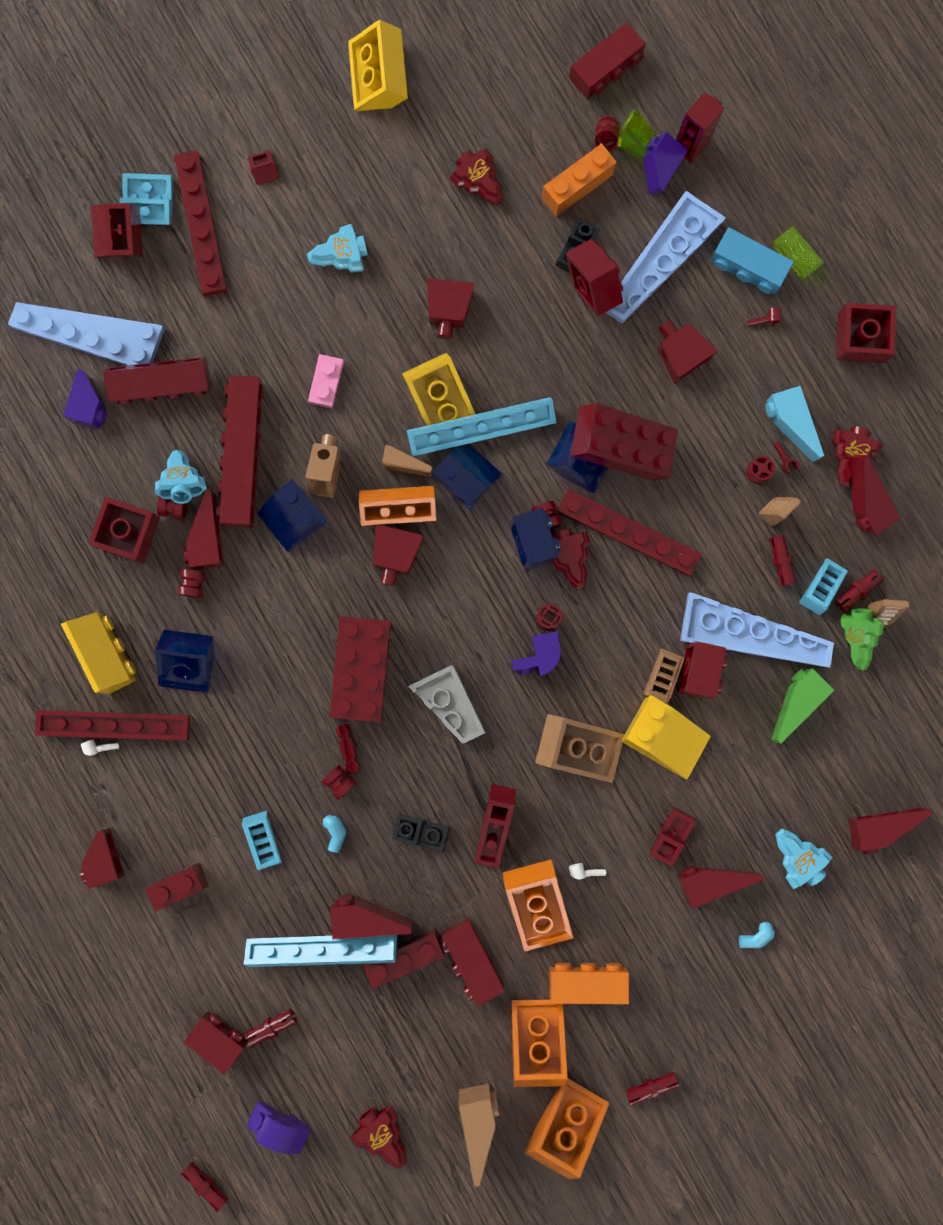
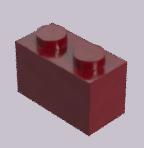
M197 863L146 887L145 890L155 912L205 889L209 884L200 864Z
M207 1011L183 1043L225 1075L247 1045V1041L242 1032L235 1028L230 1029L225 1025V1021L221 1016Z

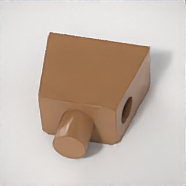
M325 434L322 437L321 444H313L305 477L311 495L335 497L341 458L339 447L336 446L337 437Z

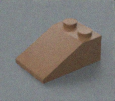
M547 714L535 763L613 783L623 743L621 740L625 734Z
M489 1084L459 1089V1109L474 1187L480 1186L495 1129V1117L499 1116L496 1091L491 1092Z

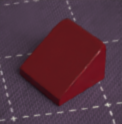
M270 150L247 157L257 185L279 178Z

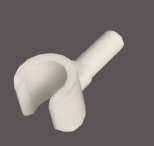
M92 739L82 743L81 748L85 755L91 756L106 750L119 749V742L96 746L95 740Z
M583 863L569 866L571 876L575 879H583L590 876H606L605 869L584 870Z

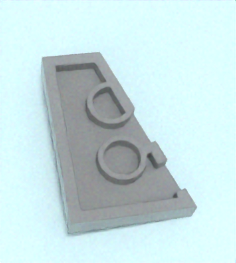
M454 664L408 686L442 720V723L462 744L486 733Z

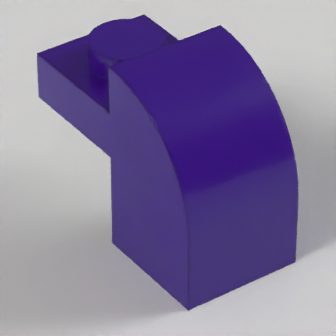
M557 631L532 636L531 640L535 656L511 661L512 671H518L519 675L533 673V668L537 667L539 677L552 671L557 665L561 654Z
M257 1102L247 1124V1127L257 1135L255 1140L268 1149L284 1154H300L311 1130L296 1116L279 1115L265 1102Z

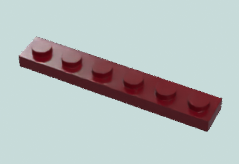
M196 150L174 155L201 292L204 297L228 292L200 154Z
M567 489L556 511L689 577L692 575L702 554L570 489Z
M36 710V736L189 740L190 715Z

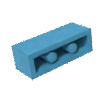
M729 227L710 260L718 269L729 271L735 274L739 280L750 282L756 285L761 292L773 295L780 288L794 262Z

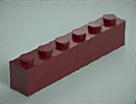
M229 375V383H225L224 389L225 398H228L227 407L223 409V421L226 422V432L223 431L221 434L224 456H220L219 461L220 471H223L222 480L218 482V495H221V505H217L216 518L224 527L254 528L263 382L260 377Z

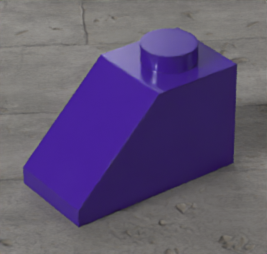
M667 132L658 137L656 135L653 136L646 145L648 150L643 156L647 188L650 195H655L665 189L688 152L685 147Z
M77 369L63 416L70 422L99 429L107 416L106 405L91 378L83 370Z

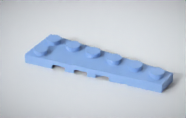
M685 191L621 283L624 291H622L623 303L606 313L623 324L724 222L726 217Z
M18 302L15 304L8 326L13 329L124 366L152 363L165 330L163 326Z
M689 592L687 595L680 642L691 643L698 641L726 647V650L830 668L833 642L771 622L760 616H754L743 612V610L723 605L695 593Z

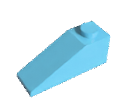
M801 386L772 394L766 400V412L770 418L772 417L774 424L812 462L821 459L824 453Z

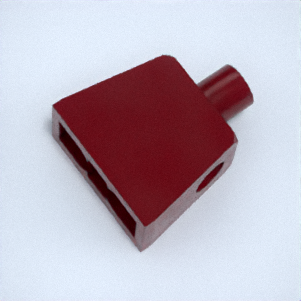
M427 278L429 324L438 326V338L452 339L453 328H464L474 295V283Z
M668 320L658 328L665 339L657 349L674 384L711 360L717 352L691 324H686L678 330L672 321Z
M376 525L373 565L376 568L383 569L380 583L395 586L398 573L409 575L423 544V535Z

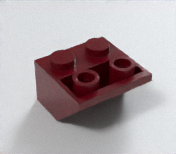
M104 203L90 206L94 257H143L139 205L132 203Z

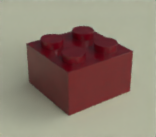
M590 239L566 253L573 287L598 317L623 303L622 291H624V288L618 276L620 268L615 260L608 258L605 249L601 245L598 246Z
M846 303L838 312L836 360L885 363L894 356L896 306Z
M105 497L88 545L144 564L160 517L153 512Z
M698 641L688 643L686 645L677 693L704 699L716 698L717 694H721L723 688V679H720L721 672L728 663V654H725L726 647Z

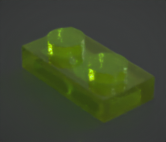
M793 226L772 243L782 256L794 261L791 267L802 280L806 279L824 263Z

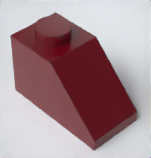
M110 828L97 832L81 863L82 870H80L82 882L87 884L88 889L125 876Z

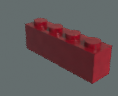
M206 356L108 367L103 371L109 402L117 401V404L131 403L132 399L141 398L143 402L153 401L157 399L156 396L166 395L167 399L181 397L182 393L200 396L206 394V391L211 387Z

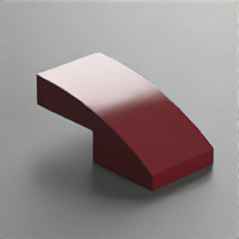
M673 806L653 844L650 855L672 867L685 846L684 842L694 827L696 818Z

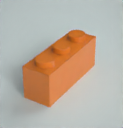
M601 143L545 184L541 199L557 217L613 176L617 162Z
M434 486L359 491L361 526L436 521Z
M556 963L555 967H549L551 1004H629V972L626 967H622V964L608 963L606 967H596L594 963H582L581 967H571L570 963Z

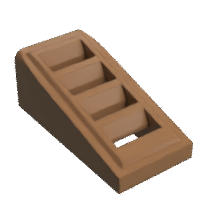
M385 445L382 460L384 469L432 477V466L390 445Z
M790 497L773 498L759 511V516L770 527H773L790 515L801 504V501L798 498Z
M884 599L867 605V609L873 610V618L883 620L884 625H890L895 622L909 608V602L902 600Z
M661 648L642 695L647 697L652 695L668 704L684 657ZM665 657L676 662L675 667L662 662L663 658ZM660 667L673 671L672 675L670 676L659 671ZM657 676L669 680L668 685L657 681ZM653 686L665 689V693L653 690Z

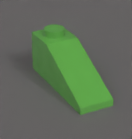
M801 669L792 677L794 682L788 687L771 739L774 743L781 744L834 691L814 669H806L805 671Z

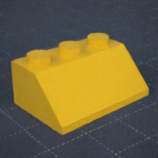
M379 19L348 41L354 110L389 109L408 98L401 29Z
M95 612L61 624L95 693L111 694L136 681L134 676L136 669L130 660H126L123 654L125 647L119 638H115L112 632L114 625L107 615Z

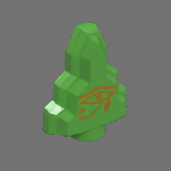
M854 609L851 611V615H841V626L845 629L846 640L851 645L853 664L857 669L864 671L868 669L872 660L873 649L878 645L879 636L883 634L884 621L873 618V610Z

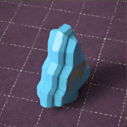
M351 223L340 227L339 233L331 235L327 243L317 245L307 256L309 263L321 267L333 265L338 270L348 269L352 273L364 271L362 257L368 256L363 235L356 236Z
M182 450L172 451L169 456L167 469L161 472L160 480L155 482V495L160 496L162 499H172L173 502L178 504H184L189 502L192 497L200 496L207 488L204 477L199 476L197 469L189 465V458Z
M783 828L775 833L778 848L784 855L783 866L788 872L786 879L792 889L806 882L809 886H814L824 879L826 872L823 868L833 858L824 848H817L811 842H802L796 834Z

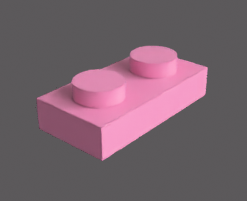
M319 354L309 394V404L333 409L344 365L343 359Z

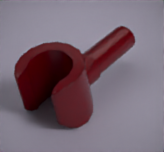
M769 308L767 316L748 320L747 326L762 323L777 325L781 318V308Z
M779 441L775 442L773 445L783 461L781 470L787 474L791 473L788 468L789 462L792 463L795 470L799 469L800 464L798 460L790 459Z

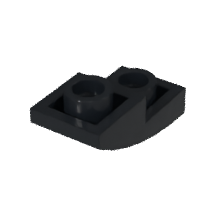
M578 218L555 266L570 272L566 253L590 239L595 242L601 228Z
M398 814L392 839L444 852L451 827Z

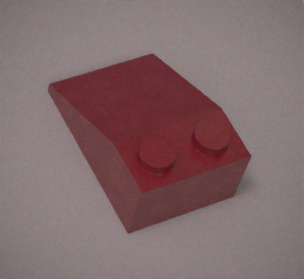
M354 894L340 895L339 899L335 900L330 907L332 939L411 934L412 919L365 899L355 898Z

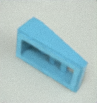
M826 558L799 603L817 615L823 614L828 609L848 570ZM828 570L837 576V579L828 575L825 571ZM823 579V580H825L826 582H828L829 584H831V585H833V586L830 587L829 585L825 584L824 582H822V581H820V580ZM816 587L821 591L825 592L827 595L825 596L821 592L817 591Z
M267 811L243 818L242 827L257 871L282 863ZM263 823V826L251 829L252 826ZM264 832L267 834L266 836L254 839V835ZM270 843L269 846L257 849L258 845ZM273 851V856L260 859L259 855Z

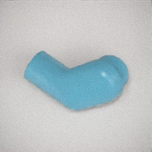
M327 815L323 819V826L328 829L332 836L328 850L340 853L346 836V829L340 818Z
M769 922L761 923L759 932L756 935H739V947L763 948L774 938L775 931L772 924Z

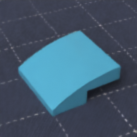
M122 173L123 198L120 197V203L139 205L141 224L171 225L173 176Z

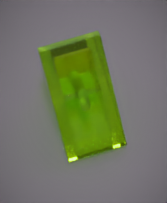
M637 109L631 111L621 128L617 146L643 160V156L648 150L646 145L656 134Z

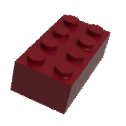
M599 403L588 404L579 407L571 456L651 481L667 479L671 476L678 429Z
M339 616L330 718L383 722L391 621Z

